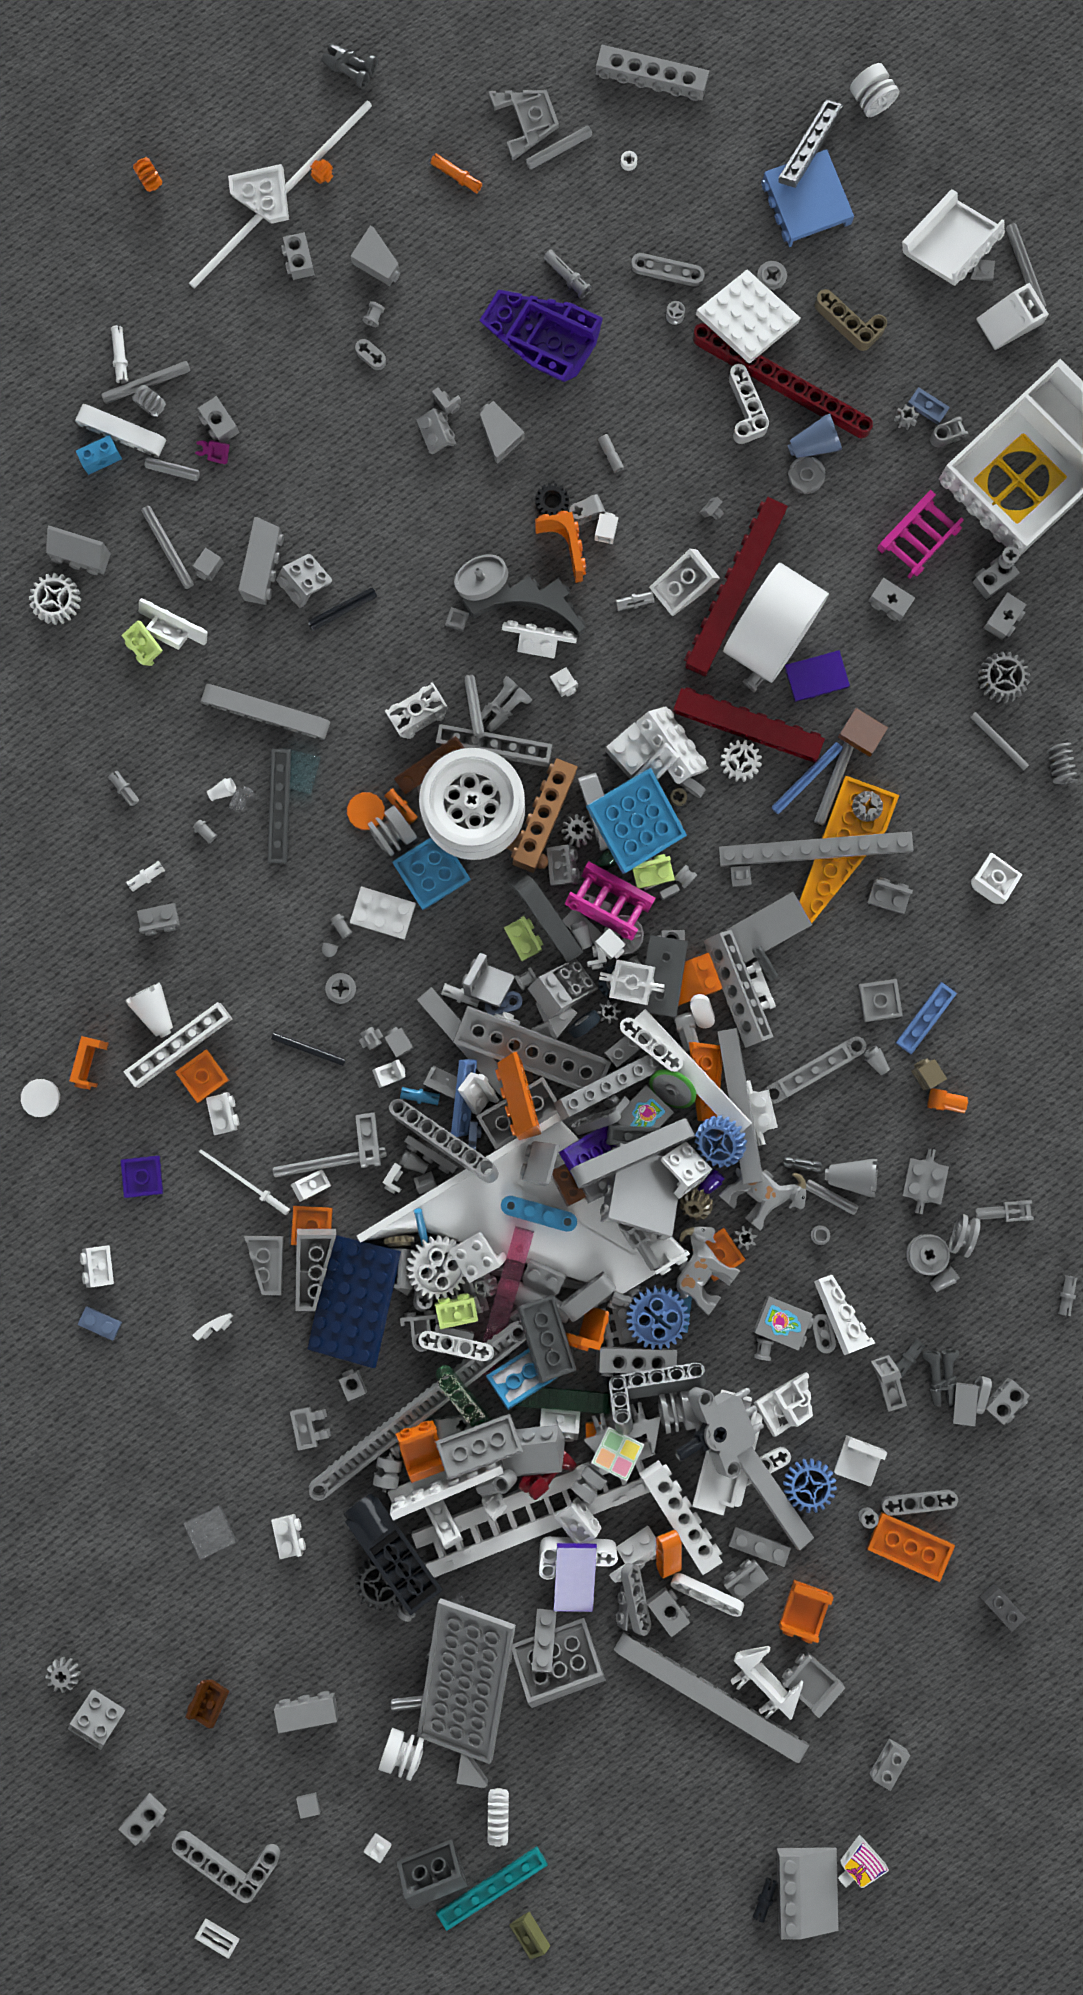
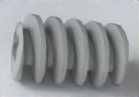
M1070 742L1055 745L1047 750L1048 754H1052L1049 757V761L1054 762L1050 765V768L1056 769L1052 772V776L1056 777L1053 779L1055 784H1069L1078 781V779H1072V776L1077 773L1070 771V769L1075 767L1074 764H1069L1070 761L1074 760V757H1068V754L1073 752V750L1066 748L1071 745Z

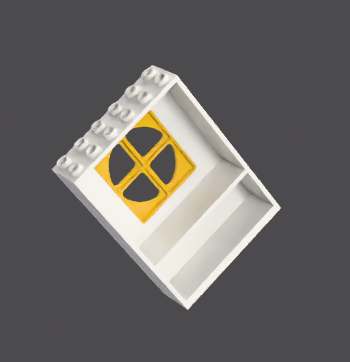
M1061 359L948 463L939 477L941 485L945 489H949L954 494V498L958 502H962L967 507V511L971 515L976 516L980 520V524L985 529H989L998 542H1002L1006 548H1016L1019 552V557L1083 497V381ZM1025 451L1034 454L1036 460L1021 474H1016L1004 462L1003 457L1005 455ZM1043 464L1048 469L1049 483L1045 494L1038 496L1025 483V479L1038 466ZM994 465H998L1012 480V483L997 497H992L988 490V477ZM1017 487L1021 488L1034 502L1033 506L1023 510H1008L1001 506V501Z

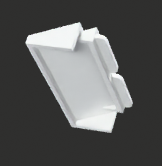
M721 1390V1393L724 1392V1393H729V1394H732V1395L735 1394V1393H733V1392ZM746 1396L741 1399L745 1408L751 1406V1397ZM757 1410L749 1416L752 1426L760 1422L762 1423L763 1417L757 1413ZM759 1432L755 1434V1441L752 1445L754 1450L756 1448ZM709 1450L706 1451L692 1507L724 1516L726 1506L734 1508V1506L739 1507L742 1505L748 1477L742 1468L740 1475L735 1479L719 1474L716 1471Z

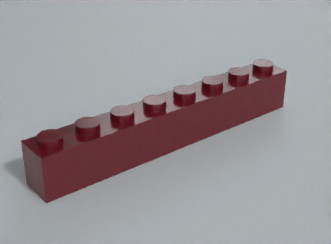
M681 688L673 709L674 714L816 763L825 740V738L821 737V734L813 731L810 733L803 731V728L797 725H786L780 719H769L763 713L755 714L749 712L750 710L746 707L739 706L737 708L726 700L717 701L709 694L700 695L692 688Z

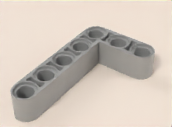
M188 1831L179 1832L172 1843V1850L176 1855L243 1903L253 1900L277 1865L280 1857L279 1847L275 1844H269L262 1850L246 1874ZM178 1840H185L187 1845H180ZM194 1852H201L203 1857H197ZM272 1853L275 1859H268L266 1854ZM210 1864H217L219 1869H213ZM254 1871H262L263 1876H257ZM228 1875L234 1876V1877H235V1881H230V1880H228V1879H227V1876H228ZM243 1887H249L252 1892L246 1893Z

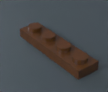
M455 736L397 775L394 780L402 791L407 794L423 782L425 775L434 763L453 751L464 749V746Z

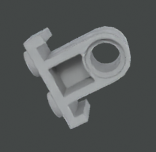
M435 1310L424 1311V1315H416V1312L404 1313V1317L400 1318L401 1326H405L406 1322L410 1321L412 1344L417 1351L423 1352L428 1350L418 1344L417 1338L424 1331H432L431 1319H435L436 1323L438 1322ZM429 1334V1336L426 1338L428 1340V1343H432V1339L430 1338Z

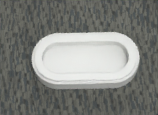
M702 994L693 996L690 1007L697 1026L701 1028L713 1026L715 1016L709 998Z

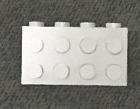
M662 707L651 710L637 720L636 725L655 753L667 742L680 756L668 768V772L677 784L708 769L705 759L698 754L695 744L687 738L684 728L676 722L674 714L670 709Z

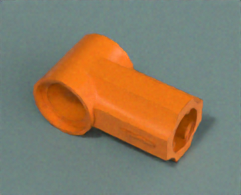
M930 1089L928 1108L965 1113L968 1097L947 1093L948 1091L940 1089Z

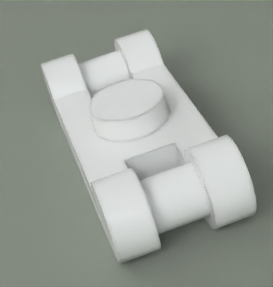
M758 961L753 962L751 966L746 968L749 974L756 973L757 978L751 979L758 998L765 996L766 1001L760 1003L762 1009L775 1008V1002L763 976Z

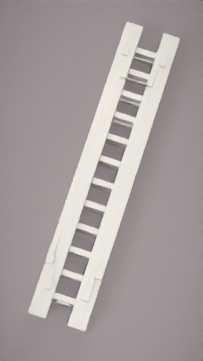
M648 1440L641 1442L644 1444V1447L636 1461L639 1473L645 1469L642 1460L655 1455V1452L654 1454L651 1453ZM589 1461L577 1466L572 1472L566 1470L557 1474L549 1484V1490L537 1500L532 1499L529 1496V1492L524 1493L520 1489L503 1495V1501L507 1508L501 1515L507 1514L512 1529L502 1533L497 1520L493 1521L488 1516L483 1504L452 1515L459 1532L470 1528L475 1544L467 1547L464 1546L463 1541L455 1544L457 1551L446 1554L433 1524L414 1530L412 1538L417 1549L434 1543L439 1558L424 1564L433 1577H437L561 1528L562 1526L554 1517L560 1510L554 1512L549 1496L562 1492L566 1504L569 1506L572 1501L567 1489L571 1488L577 1479L582 1478L581 1473L587 1465L602 1475L609 1472ZM642 1477L629 1483L620 1478L621 1486L609 1490L606 1483L603 1487L604 1492L598 1494L591 1504L585 1500L582 1502L586 1504L587 1509L593 1515L649 1493L650 1490ZM661 1482L658 1487H664L666 1482ZM544 1499L549 1514L536 1519L531 1503ZM525 1506L531 1521L518 1526L513 1511ZM488 1521L494 1536L483 1540L478 1524Z

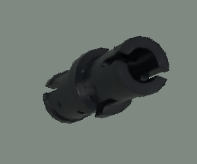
M768 1877L765 1879L762 1893L758 1895V1904L752 1916L757 1920L759 1913H761L759 1922L762 1923L765 1922L769 1906L773 1904L772 1898L778 1882L773 1880L771 1887H769L771 1878Z

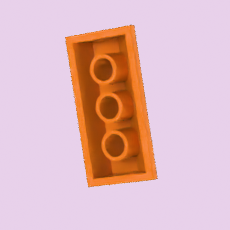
M513 1052L497 1062L498 1069L495 1072L498 1081L502 1080L503 1087L500 1088L503 1099H507L508 1106H505L508 1118H512L513 1124L510 1125L512 1135H516L518 1140H523L540 1135L541 1130L522 1060L517 1052Z

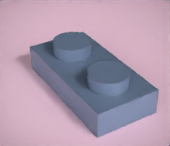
M919 387L907 404L911 408L914 406L915 411L939 425L950 408Z
M88 1306L85 1307L78 1322L79 1326L112 1341L115 1339L122 1324L121 1321Z

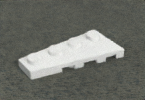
M833 1275L814 1281L843 1354L846 1355L875 1344L872 1337L869 1338L865 1333L866 1328L862 1322L859 1323L855 1317V1310L852 1305H848L845 1301L846 1296Z

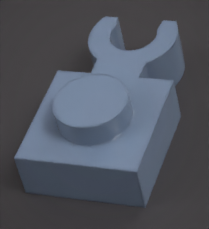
M470 1121L468 1146L476 1150L477 1138H481L482 1126H478V1122Z

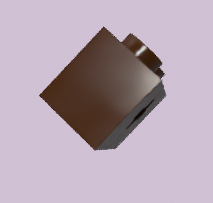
M565 1164L553 1169L551 1177L567 1207L586 1197L582 1188H578Z

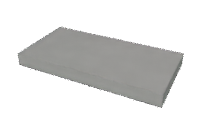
M791 892L726 930H732L741 956L746 963L755 958L752 952L753 948L761 946L764 952L812 926V923L794 892Z
M510 1414L435 1441L448 1480L523 1453Z

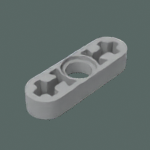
M611 1108L581 1118L574 1122L571 1127L576 1135H581L612 1125L621 1118V1115L617 1108Z

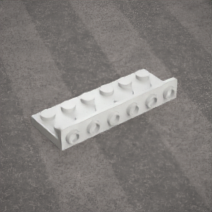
M502 1460L448 1480L446 1472L443 1471L413 1483L409 1481L399 1485L397 1489L388 1490V1495L392 1502L390 1510L392 1519H398L504 1474Z

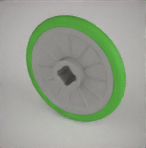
M661 1069L651 1075L649 1080L650 1088L666 1105L674 1108H687L695 1102L696 1090L691 1081L681 1073Z

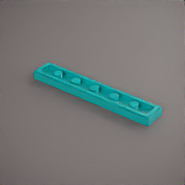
M536 1846L436 1911V1915L446 1931H448L548 1866V1863Z

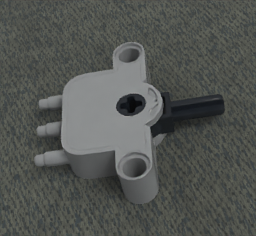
M699 1387L692 1388L688 1398L698 1422L696 1432L693 1433L695 1439L677 1449L676 1457L682 1461L698 1450L705 1452L709 1450L716 1471L728 1478H737L741 1473V1465L737 1456L753 1445L755 1434L764 1427L761 1422L752 1426L749 1416L757 1410V1407L752 1405L745 1408L741 1400L750 1393V1389H742L734 1395L723 1392L714 1397L709 1390Z

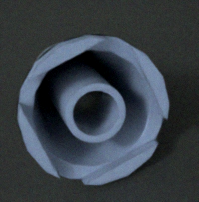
M830 414L823 416L790 440L791 444L788 445L791 456L795 455L796 458L842 450Z

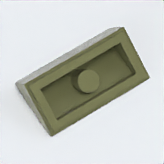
M530 1912L509 1924L530 1960L545 1955L550 1944Z

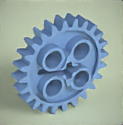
M654 1286L651 1292L646 1287V1294L639 1291L640 1298L633 1297L635 1304H629L632 1310L626 1311L627 1315L631 1316L626 1319V1322L632 1323L628 1326V1330H634L631 1336H638L637 1343L644 1341L643 1346L646 1348L650 1344L652 1350H654L655 1345H658L659 1349L662 1350L663 1344L670 1348L669 1342L671 1341L676 1345L675 1338L682 1339L680 1332H687L683 1325H689V1322L684 1319L690 1317L689 1313L684 1312L688 1309L687 1305H682L684 1299H678L679 1294L677 1292L672 1295L671 1288L665 1292L664 1286L660 1288V1291ZM655 1300H660L661 1306L659 1308H653L652 1302ZM647 1306L655 1315L661 1316L662 1320L671 1326V1329L665 1327L658 1319L655 1320L654 1316L646 1311L644 1307ZM669 1313H676L674 1320L666 1319ZM642 1315L649 1316V1320L646 1323L639 1322V1318ZM661 1327L664 1329V1332L661 1335H655L654 1331L656 1328Z

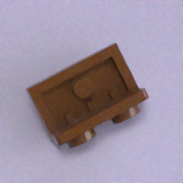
M202 1680L196 1687L195 1696L188 1705V1712L185 1718L188 1720L195 1719L211 1729L215 1726L229 1690L214 1680Z

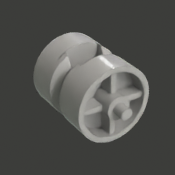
M392 1452L389 1453V1456H378L376 1463L378 1471L374 1473L372 1484L383 1488L382 1492H386V1489H397L400 1478L397 1473L401 1472L403 1460L393 1457Z

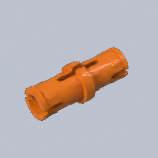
M393 788L385 794L384 797L398 809L409 825L418 818L407 805L408 802L403 800Z

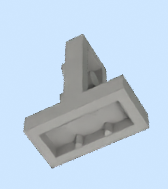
M888 1355L872 1360L871 1364L877 1374L888 1412L907 1406L900 1378H902L901 1373L891 1357Z

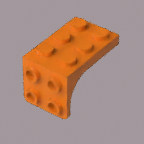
M560 511L556 515L549 516V514H543L535 519L536 534L556 532L565 538L569 546L575 583L582 582L583 575H586L585 558H581L583 551L581 539L578 540L579 525L578 521L574 522L573 512Z

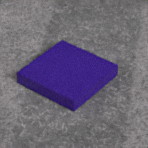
M160 1155L121 1160L124 1198L163 1194Z

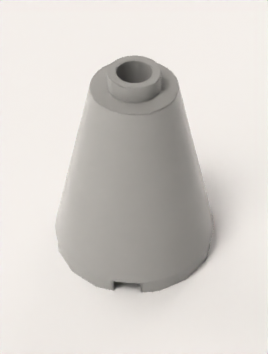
M878 1159L830 1165L829 1169L825 1170V1180H828L829 1185L875 1198L878 1173L876 1165H878Z

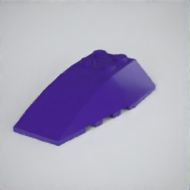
M498 289L479 321L530 366L562 382H566L578 375L596 346L603 319L569 302L559 303L553 299H538L537 296L526 297L520 293Z

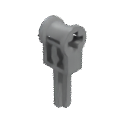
M1032 1200L1003 1202V1206L977 1208L975 1216L980 1220L1004 1218L1005 1222L1034 1220V1217L1031 1216L1030 1204H1032Z
M621 1223L618 1224L619 1229L631 1248L638 1249L651 1271L657 1269L660 1263L646 1242L650 1239L646 1231Z

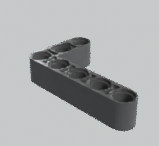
M522 870L507 881L509 886L514 889L515 894L525 902L567 963L583 953V950L542 890L529 875Z
M690 1363L613 1376L609 1381L616 1431L621 1435H627L633 1430L630 1399L687 1391L695 1387L702 1388L707 1381L704 1366L700 1363Z

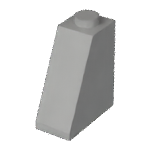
M370 225L351 254V261L356 267L390 286L400 276L399 265L374 227Z
M492 401L490 404L484 405L480 410V421L494 460L498 464L525 439L524 431Z

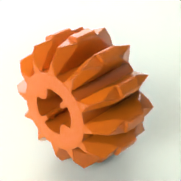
M149 158L140 159L133 165V169L146 191L151 192L162 185V180Z

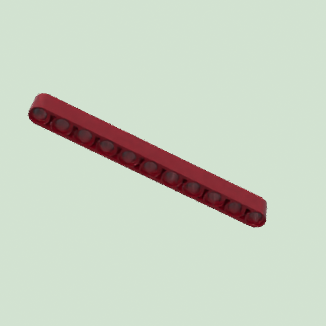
M705 323L696 325L693 333V342L698 347L732 366L735 364L744 365L749 376L817 415L823 417L830 414L835 425L862 439L870 434L873 421L867 415L762 355H759L752 361L753 365H748L746 360L739 354L736 356L731 355V351H736ZM703 333V334H705L706 336H705V337H699L697 334ZM719 342L722 346L717 347L713 343ZM762 370H768L770 374H764ZM784 379L786 383L782 384L778 380ZM799 388L802 392L798 393L794 389ZM815 397L818 399V402H813L810 398ZM826 407H833L835 411H829ZM843 416H849L851 420L847 421ZM859 425L866 426L867 430H862Z

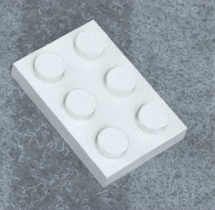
M361 886L350 923L405 940L416 903Z

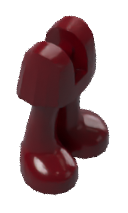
M564 1451L562 1469L572 1472L577 1468V1464ZM548 1473L541 1476L542 1474L522 1476L518 1488L524 1493L529 1492V1496L537 1500L549 1490V1484L558 1473Z

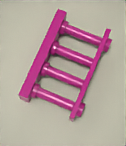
M932 490L917 503L877 548L882 554L886 550L892 551L912 570L907 576L910 579L914 575L918 576L925 569L923 565L952 534L956 536L962 529L960 525L964 521L961 517L955 524L934 505L933 499L936 494ZM924 509L926 511L929 510L950 529L943 537L921 518L920 514ZM911 523L917 524L937 542L931 550L909 532L907 527ZM899 536L901 538L904 537L925 556L918 564L896 545L895 540Z
M588 861L581 877L585 878L577 894L569 893L565 905L610 928L623 938L632 941L638 931V928L634 927L642 910L647 913L649 912L656 898ZM592 883L602 888L593 904L583 899ZM609 892L619 897L610 913L600 908ZM625 901L636 906L627 922L617 917Z

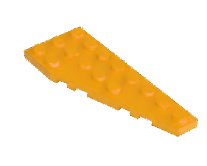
M845 776L822 838L884 834L888 828L899 795ZM864 791H873V793L880 796L883 802L881 815L869 822L858 819L852 809L854 798ZM869 799V801L866 804L863 803V806L866 807L865 813H867V811L870 808H874L870 805L871 799ZM865 856L814 859L799 900L811 923L826 907Z

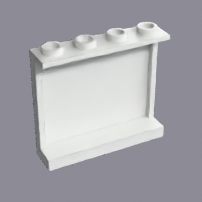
M951 189L902 241L903 253L955 286L966 277L967 272L972 267L978 264L981 257L991 250L995 242L1001 240L1004 236V220L1002 219L996 224L958 201V193Z

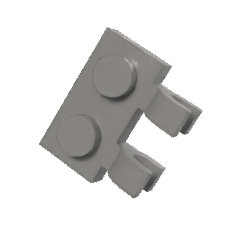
M306 1407L290 1411L298 1450L317 1447V1440L327 1439L331 1436L330 1428L315 1431L313 1422L325 1419L327 1417L326 1409L311 1412V1408Z

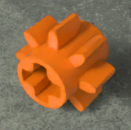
M325 159L321 161L315 160L310 166L312 168L311 176L319 184L325 181L329 183L333 178V167Z

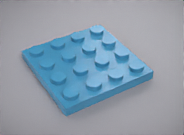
M651 768L586 805L622 874L687 836Z

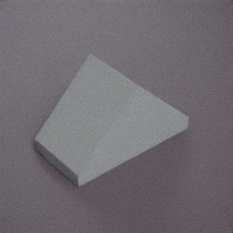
M461 1754L456 1784L485 1788L488 1785V1779L472 1757Z

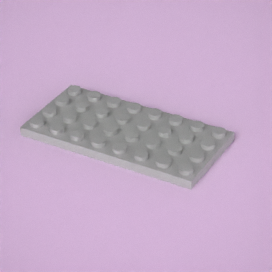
M444 1599L439 1600L417 1737L482 1762L491 1763L494 1755L515 1624Z

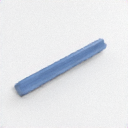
M836 742L772 806V810L779 814L842 751L843 747Z

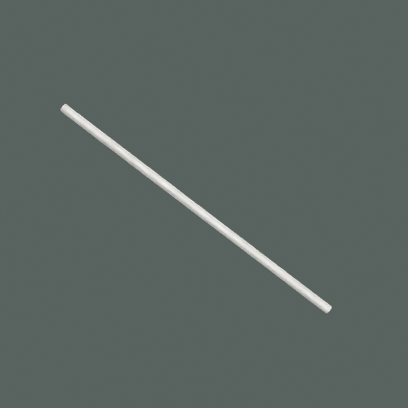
M368 100L285 184L286 194L310 171L312 163L315 160L319 161L372 107ZM256 214L189 284L195 289L263 217Z

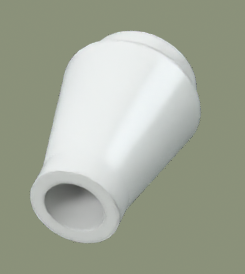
M224 778L208 790L207 794L210 800L214 801L233 796L237 792V788L231 778Z

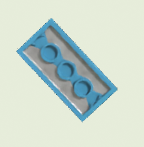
M529 1348L486 1375L487 1380L507 1410L556 1379L539 1383Z

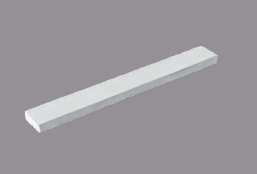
M646 1009L634 1019L682 1058L683 1067L678 1072L691 1081L696 1093L717 1116L722 1115L723 1119L729 1117L731 1123L736 1121V1127L742 1126L741 1133L752 1123ZM646 1033L641 1034L649 1042V1035ZM658 1045L655 1047V1050L661 1056L665 1053L663 1046ZM668 1052L667 1056L664 1059H667L671 1063L670 1066L672 1068L674 1066L678 1068L679 1060L677 1058L675 1060H672L669 1057L672 1053Z

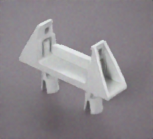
M769 1646L737 1652L734 1662L742 1670L731 1679L732 1685L739 1681L736 1688L739 1690L748 1680L752 1679L770 1698L767 1703L759 1708L760 1714L766 1712L765 1719H768L777 1709H780L791 1720L800 1696L803 1681L801 1680L789 1691L785 1689L783 1684L760 1663L762 1658L769 1653Z

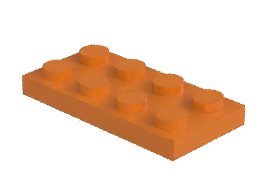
M881 1512L879 1522L874 1528L866 1549L940 1582L955 1545Z

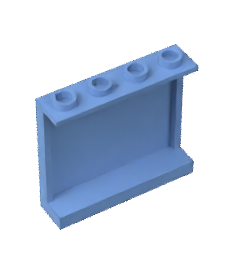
M827 149L816 153L796 188L779 183V176L787 164L764 172V177L761 181L762 188L769 195V206L775 210L776 223L781 225L782 238L784 242L787 241L789 247L792 246L793 241L842 223L844 227L852 224L854 215Z

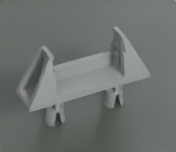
M638 1403L639 1413L636 1412L632 1404L633 1430L627 1436L634 1439L646 1434V1441L648 1440L651 1453L654 1454L660 1417L648 1420L645 1418L642 1403ZM604 1413L600 1414L601 1424H599L595 1415L592 1416L597 1434L584 1439L587 1446L594 1453H596L607 1430Z

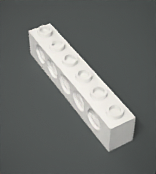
M217 1002L123 1072L134 1087H142L230 1022L232 1017L223 1005Z
M658 1460L639 1473L674 1530L678 1532L682 1543L702 1575L721 1564L722 1560L719 1555L722 1553L716 1543L712 1545L709 1541L712 1537L706 1528L702 1530L699 1525L702 1521L696 1512L692 1514L689 1509L692 1505L686 1496L682 1498L679 1492L682 1489L676 1480L672 1482L669 1476L672 1473L666 1464L662 1466ZM661 1482H667L664 1487H658ZM675 1497L676 1501L669 1504V1500ZM685 1513L686 1517L680 1520L679 1516ZM696 1529L695 1534L689 1535L691 1530ZM706 1545L703 1551H698L701 1546Z

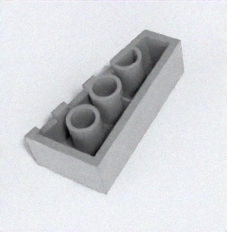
M297 1229L295 1311L316 1310L336 1238V1229Z

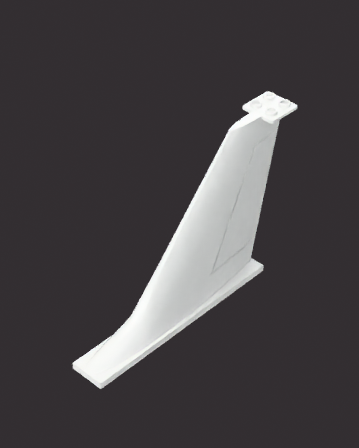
M558 1113L539 1124L540 1135L523 1140L516 1138L486 1156L499 1172L498 1178L494 1182L487 1183L465 1169L357 1235L361 1243L363 1241L419 1232L414 1210L420 1208L422 1209L426 1231L441 1237L447 1236L449 1239H454L461 1243L481 1232L496 1254L504 1252L507 1258L529 1264L530 1260L533 1259L565 1274L567 1277L586 1283L601 1272H605L616 1286L614 1291L621 1294L655 1274L660 1273L664 1275L671 1270V1265L675 1263L680 1265L688 1260L686 1256L690 1254L673 1237L663 1241L657 1239V1234L646 1231L650 1238L646 1242L660 1263L657 1269L651 1271L638 1249H632L618 1227L620 1223L611 1220L600 1222V1208L604 1203L605 1196L590 1203H587L586 1199L583 1198L567 1207L552 1177L550 1184L546 1186L522 1180L523 1175H520L523 1163L527 1164L528 1156H525L528 1144L532 1145L533 1141L560 1145L558 1151L560 1152L579 1140L561 1121ZM559 1153L557 1154L554 1169L565 1164ZM487 1169L484 1174L490 1173L492 1169ZM506 1196H515L568 1211L576 1216L577 1226L574 1230L565 1232L509 1216L502 1211L501 1202ZM513 1202L507 1204L508 1209L515 1207ZM566 1218L564 1224L566 1226L570 1225L571 1219Z

